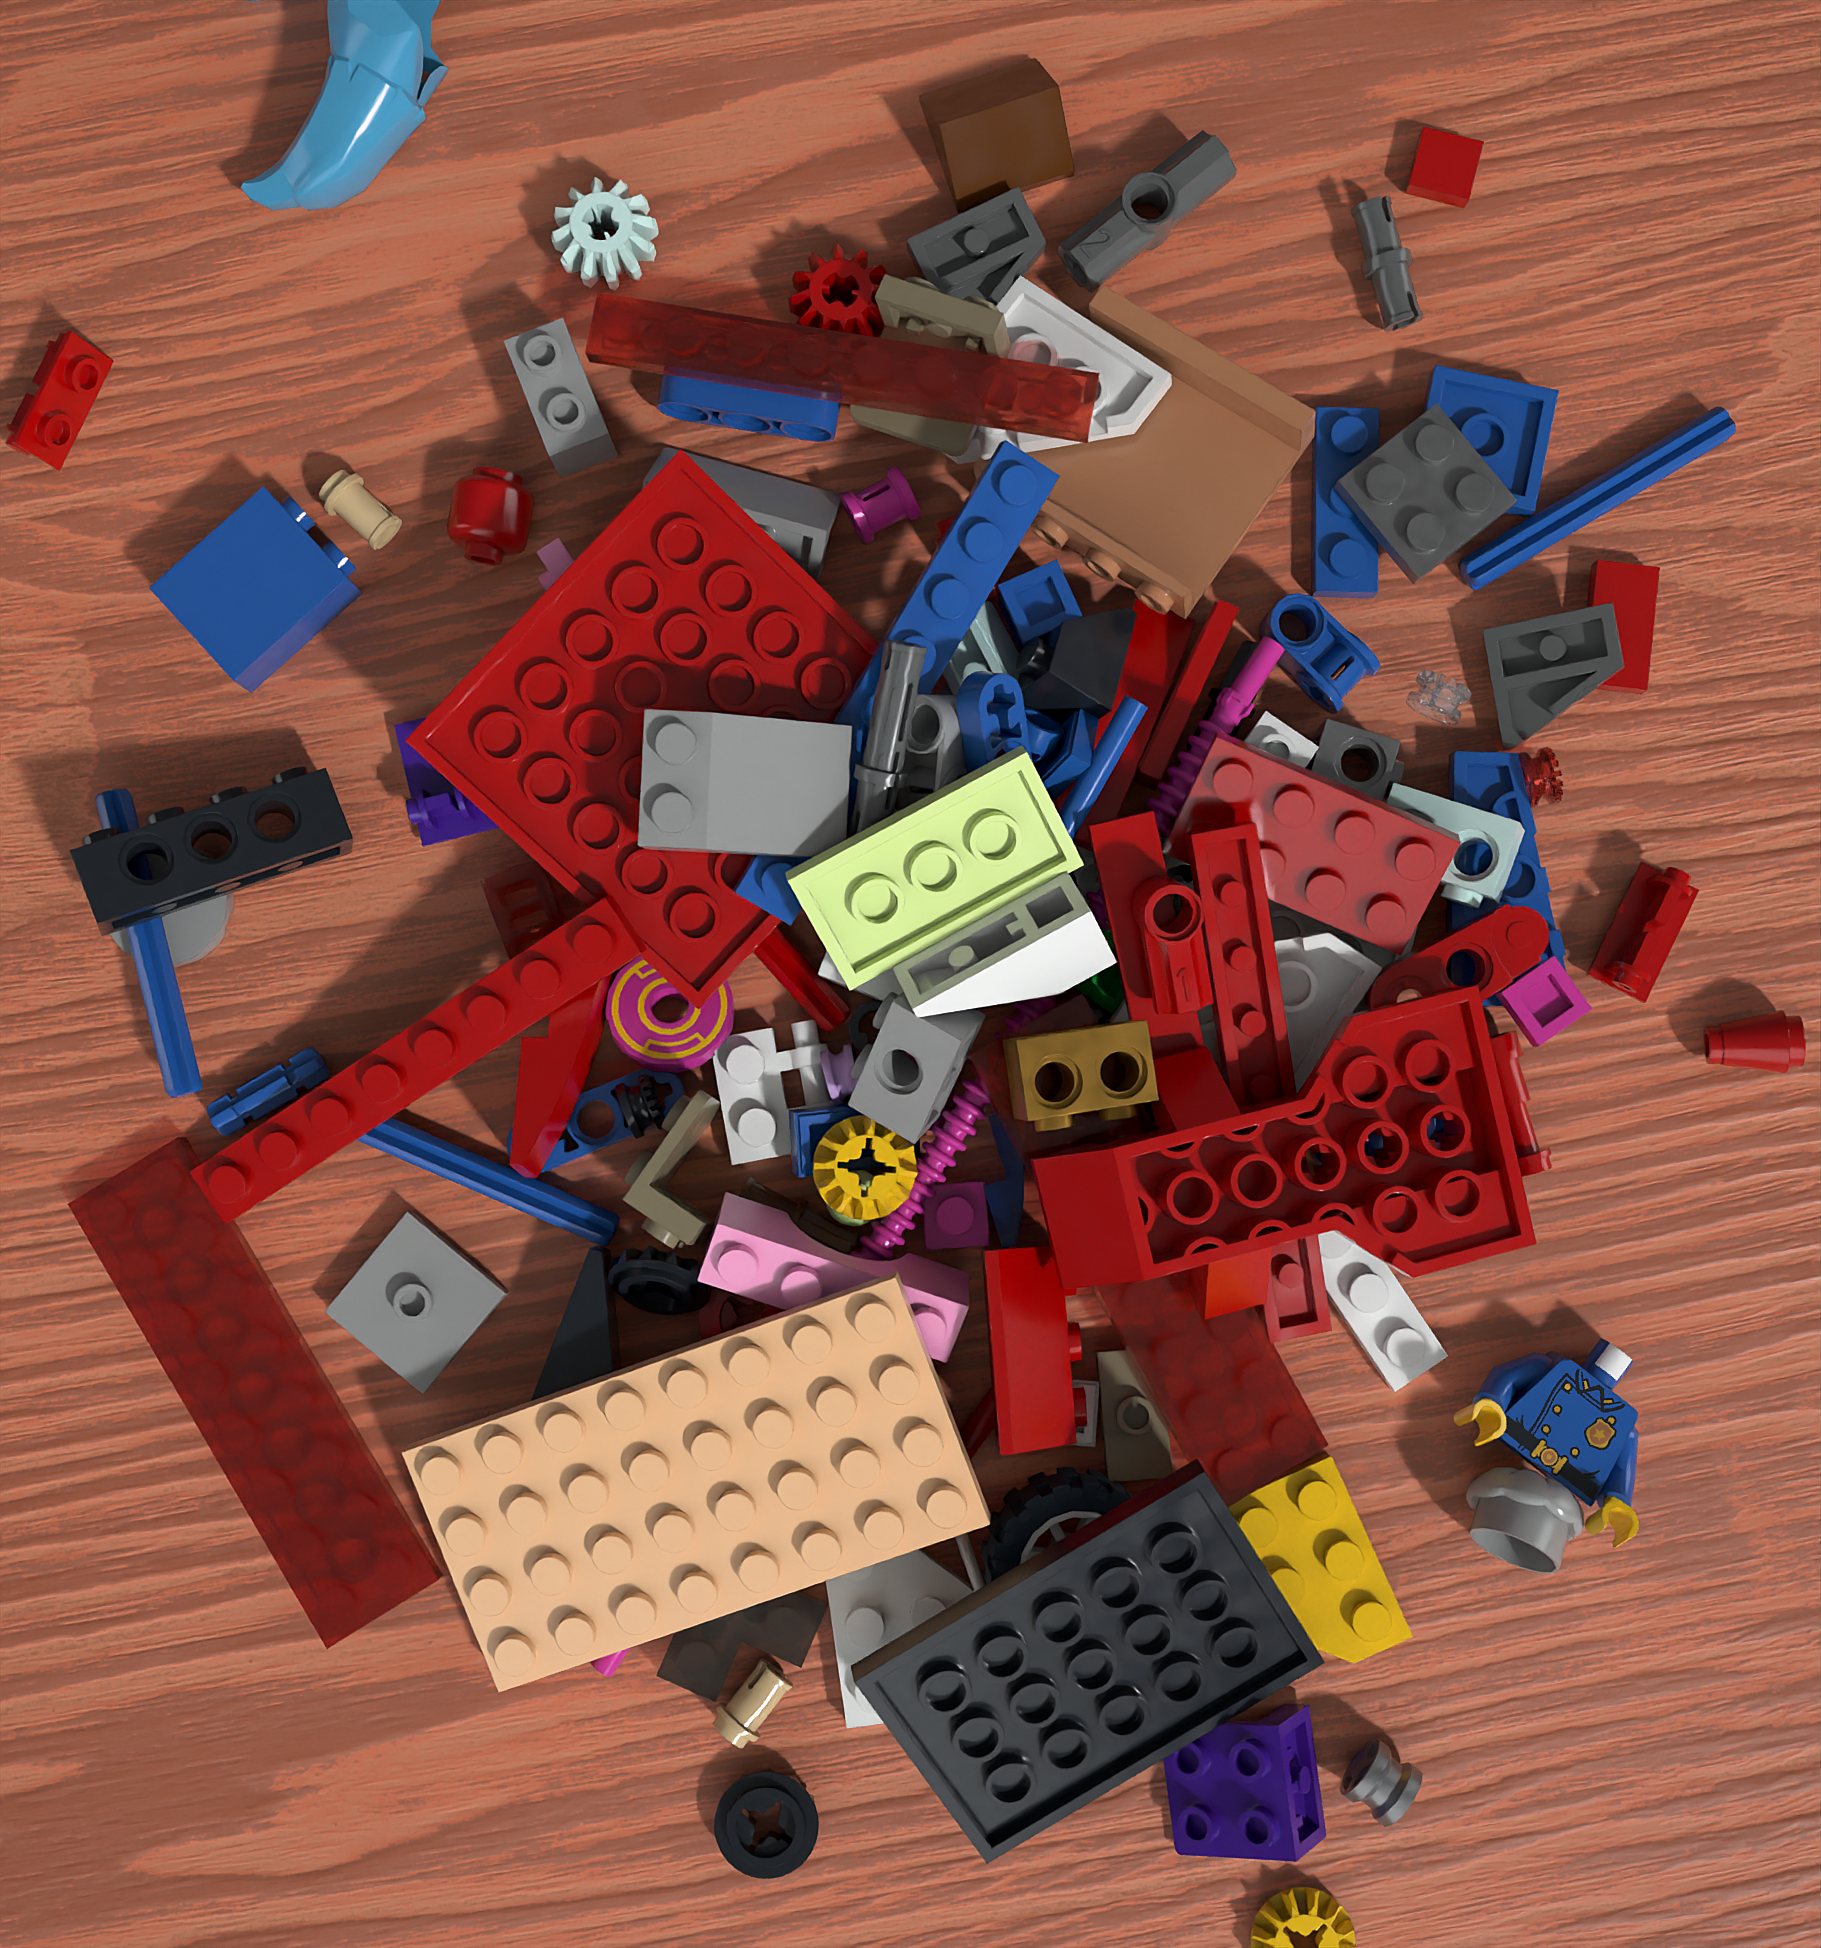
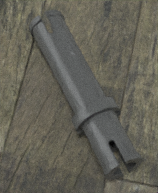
M884 640L882 664L873 701L866 747L864 748L862 762H857L853 776L858 779L854 810L847 832L848 837H852L893 815L899 788L906 785L908 773L903 770L918 694L920 675L927 653V647L901 640Z

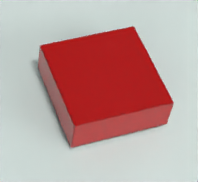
M1423 127L1417 142L1405 194L1465 208L1470 199L1484 141Z

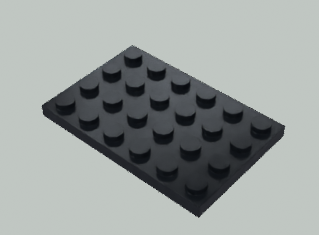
M1197 1458L851 1665V1671L856 1686L988 1864L1325 1662Z

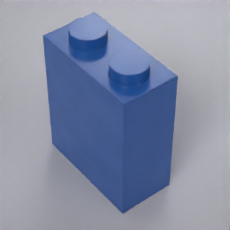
M264 486L149 587L230 678L251 693L362 594L360 589L349 579V576L357 569L331 540L322 548L315 542L307 531L316 523L290 495L279 502Z

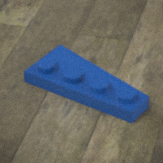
M1452 752L1449 755L1448 800L1518 821L1524 828L1525 833L1499 904L1482 899L1479 909L1446 899V933L1503 904H1509L1510 907L1526 906L1538 911L1546 920L1549 929V943L1544 953L1540 955L1542 958L1540 962L1548 957L1555 956L1566 971L1563 956L1566 953L1560 929L1556 930L1548 897V893L1551 892L1546 868H1541L1534 838L1537 831L1518 753ZM1472 844L1466 847L1460 854L1458 861L1460 872L1469 876L1485 872L1492 863V849L1485 844ZM1461 950L1454 952L1446 964L1448 978L1454 985L1459 987L1466 985L1472 980L1475 972L1473 959ZM1538 962L1537 964H1535L1534 966H1532L1531 968H1529L1528 970H1526L1525 972L1518 975L1512 980L1515 981L1517 978L1528 972L1530 969L1538 965L1540 962ZM1495 994L1482 1002L1483 1007L1505 1008Z

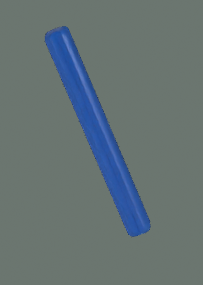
M1721 406L1712 408L1465 556L1458 564L1461 576L1471 589L1478 590L1727 441L1736 432L1735 422L1730 418L1725 408Z
M113 789L96 795L95 802L102 829L116 827L120 829L121 833L140 828L133 799L127 789ZM143 854L133 861L130 873L142 880H152L147 856ZM162 917L126 928L165 1091L171 1098H177L200 1091L202 1089V1081Z
M389 1118L357 1139V1141L599 1245H609L618 1229L620 1217L616 1213L537 1179L524 1178L516 1170L395 1118Z

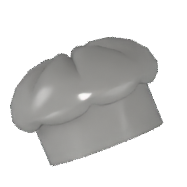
M1512 1467L1492 1468L1474 1478L1466 1491V1501L1470 1508L1475 1511L1469 1532L1472 1540L1493 1556L1532 1572L1543 1574L1556 1573L1560 1569L1566 1542L1580 1536L1585 1527L1584 1511L1570 1490L1557 1480L1544 1478L1534 1470H1517Z

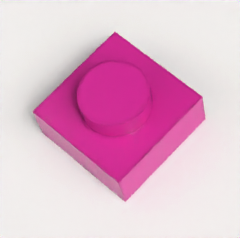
M1555 956L1546 958L1495 994L1532 1047L1540 1046L1592 1010Z
M985 1181L933 1185L932 1189L936 1193L935 1197H926L922 1202V1205L925 1207L923 1219L926 1250L990 1245Z

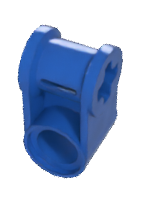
M1301 593L1287 595L1276 603L1260 624V641L1263 636H1266L1279 643L1285 649L1277 662L1297 681L1303 692L1314 703L1331 714H1337L1343 708L1342 699L1365 675L1374 676L1380 670L1379 660L1371 649L1357 636L1347 631L1319 601L1310 595ZM1290 614L1301 619L1306 629L1304 641H1291L1282 634L1279 627L1280 615ZM1344 664L1345 668L1332 680L1331 675Z

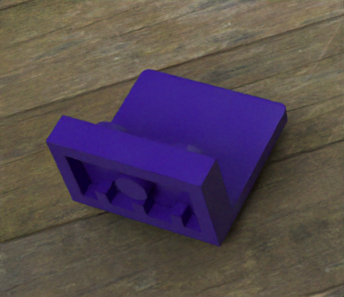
M1284 1704L1260 1721H1226L1163 1759L1174 1846L1179 1855L1297 1862L1327 1837L1309 1704Z

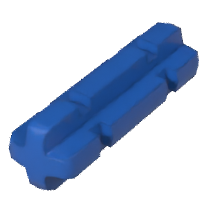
M306 1047L289 1057L290 1065L285 1067L280 1062L236 1088L238 1093L236 1096L232 1097L230 1093H226L212 1101L206 1108L212 1125L223 1136H230L248 1125L246 1119L250 1116L254 1120H258L300 1096L299 1088L304 1085L307 1090H310L321 1084L330 1076L325 1059L314 1047Z

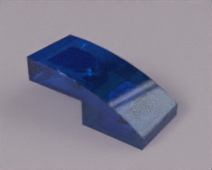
M1013 1108L987 1117L1006 1178L985 1184L983 1188L1003 1249L1016 1244L1024 1203L1023 1153Z

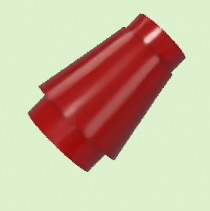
M1783 1010L1721 1023L1718 1026H1705L1704 1054L1707 1064H1720L1786 1074L1789 1067H1802L1805 1063V1030L1799 1015L1786 1016Z

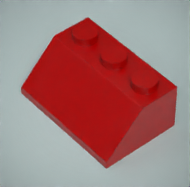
M1051 1245L981 1250L991 1383L994 1406L997 1411L994 1416L995 1435L1000 1455H1010L1076 1444V1427H1087V1408L1084 1387H1072L1070 1362L1082 1361V1347L1079 1322L1067 1323L1065 1296H1076L1077 1288H1060Z

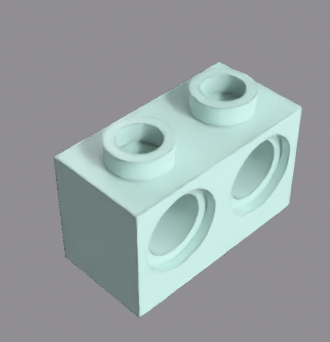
M1393 783L1387 804L1459 834L1461 843L1439 883L1444 886L1441 896L1479 909L1482 899L1499 904L1525 833L1521 823ZM1472 844H1485L1492 849L1493 853L1492 863L1489 868L1475 876L1461 873L1458 861L1462 851Z

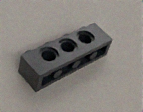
M305 766L292 768L272 778L273 785L252 792H248L247 788L243 786L230 788L213 795L209 799L211 805L186 813L183 807L164 809L147 817L145 820L146 826L121 833L120 829L116 827L106 828L82 838V846L69 851L101 935L105 936L352 853L353 837L326 768L311 773L309 768ZM270 813H280L288 817L294 826L285 836L271 838L263 835L256 825L263 816ZM217 833L226 837L230 841L231 846L223 856L208 859L195 852L193 849L194 844L205 834ZM143 854H156L165 859L167 867L159 877L152 880H142L130 873L131 864L137 857Z

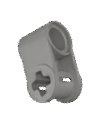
M917 695L903 770L908 775L905 787L899 788L894 807L897 811L967 775L957 714V695ZM910 786L920 787V791L911 792L909 788Z

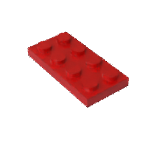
M1217 730L1163 843L1162 852L1190 865L1185 832L1248 820L1256 822L1268 899L1401 956L1461 841L1459 834Z

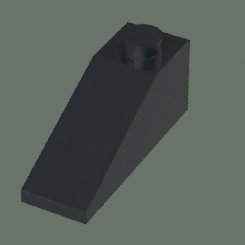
M599 1245L589 1248L531 1401L621 1369L615 1293L608 1282V1273L612 1263L610 1249Z

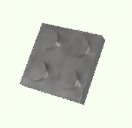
M1437 403L1339 479L1334 486V489L1413 585L1517 502L1512 493Z

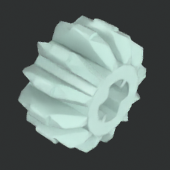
M594 177L591 184L592 193L585 196L580 190L571 187L568 196L573 207H555L554 218L557 225L561 228L552 232L551 239L555 250L563 252L560 261L567 273L572 274L581 271L582 282L590 289L601 276H605L608 287L616 291L620 283L619 274L625 272L630 278L639 281L642 272L637 261H654L656 250L650 240L657 237L659 230L656 219L647 216L650 208L647 199L642 194L630 197L628 186L621 179L609 192H605L602 181ZM605 229H614L616 233L610 237L608 232H605ZM600 232L606 239L596 240L595 235Z

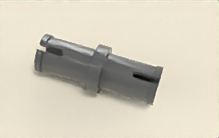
M1379 196L1357 204L1351 209V214L1355 219L1366 259L1361 265L1362 272L1366 280H1372L1383 320L1382 326L1384 331L1388 332L1392 329L1393 331L1403 329L1421 321L1423 313L1419 308L1408 269L1413 263L1410 249L1402 247L1391 208V198L1389 196H1384L1383 198Z

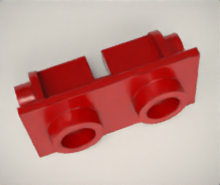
M67 330L66 334L60 332L56 342L48 341L46 345L48 350L32 380L39 388L35 396L28 393L25 394L11 424L7 423L4 429L10 433L5 442L7 446L27 456L32 454L60 471L114 362L70 330Z
M1640 862L1586 975L1645 1003L1699 892V889L1688 885L1691 876L1677 868L1667 867L1665 872H1662L1644 862Z

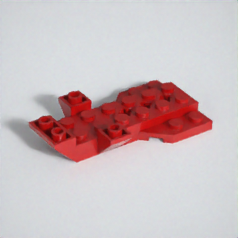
M1464 985L1344 1016L1299 1093L1238 1108L1206 1046L1155 1058L1153 1063L1159 1100L1151 1101L1150 1103L1155 1124L1157 1127H1161V1129L1103 1144L1093 1142L1030 1159L1060 1288L1073 1289L1141 1282L1189 1269L1200 1317L1204 1320L1267 1303L1272 1247L1329 1231L1336 1232L1403 1275L1412 1278L1537 1244L1478 985ZM1431 1118L1442 1119L1444 1123V1132L1435 1133L1437 1143L1435 1140H1430L1427 1137V1125L1431 1124ZM1369 1134L1380 1135L1383 1138V1148L1374 1150L1377 1157L1375 1160L1372 1156L1365 1155L1364 1144L1365 1141H1369ZM1307 1149L1321 1153L1322 1163L1321 1165L1313 1166L1315 1172L1313 1177L1310 1173L1303 1172L1301 1169L1302 1157H1306L1305 1151Z

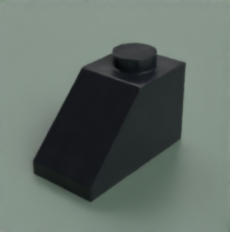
M1129 607L1072 619L1062 622L1041 639L1039 637L1032 638L1022 649L1016 662V670L1020 672L1017 682L1022 690L1024 706L1049 715L1061 725L1080 708L1098 719L1111 712L1137 613Z

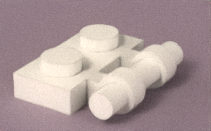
M815 1020L791 1024L795 1049L778 1052L774 1029L767 1028L730 1035L726 1042L724 1039L721 1046L714 1051L715 1055L712 1058L732 1165L790 1155L788 1110L834 1105L830 1098L820 1057V1052L828 1050L826 1043L820 1044ZM799 1069L806 1105L788 1109L781 1072Z

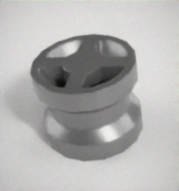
M1376 1738L1366 1743L1350 1762L1342 1778L1340 1792L1353 1803L1364 1802L1371 1808V1814L1375 1820L1385 1827L1391 1826L1404 1815L1414 1801L1422 1782V1772L1409 1762L1398 1763L1391 1757L1389 1747Z

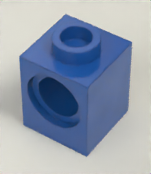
M1057 559L998 585L999 607L1020 653L1032 638L1039 637L1041 639L1062 622L1083 617Z

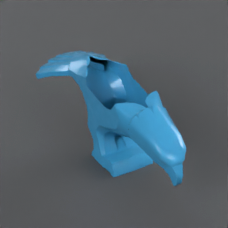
M327 0L331 56L328 58L325 79L320 93L296 138L282 158L274 166L254 179L243 181L241 188L251 201L272 211L299 207L308 211L328 209L342 205L368 188L410 135L426 120L423 107L444 79L449 69L443 65L431 49V19L440 0ZM422 71L431 73L427 81L420 83Z

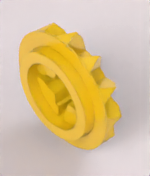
M866 1115L847 1118L831 1127L820 1140L813 1159V1177L817 1190L823 1200L841 1215L858 1220L884 1217L896 1210L909 1198L918 1174L913 1144ZM866 1139H870L873 1160L883 1163L884 1166L893 1167L892 1173L884 1172L882 1175L872 1176L869 1187H866L865 1197H861L862 1186L859 1185L858 1175L848 1172V1169L837 1168L838 1162L847 1163L849 1160L859 1159L862 1154V1148L866 1146Z
M1296 1887L1277 1893L1261 1907L1255 1917L1251 1930V1948H1294L1287 1931L1284 1929L1286 1926L1294 1933L1298 1931L1304 1936L1309 1935L1313 1930H1319L1314 1939L1318 1948H1356L1355 1928L1346 1910L1332 1896L1314 1888Z

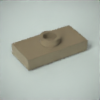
M1158 1345L1096 1350L1106 1478L1111 1482H1114V1480L1122 1482L1167 1477L1172 1474L1161 1347Z

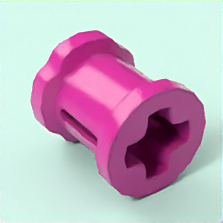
M897 466L886 471L887 477L862 491L856 494L847 491L840 495L844 510L858 537L865 545L874 541L875 533L905 517L911 521L921 517L914 494Z

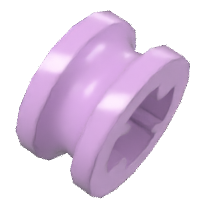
M853 1044L844 1045L843 1051L837 1055L832 1054L829 1050L820 1052L826 1084L834 1105L843 1104L844 1099L852 1095L858 1082L850 1077L852 1068L857 1060Z

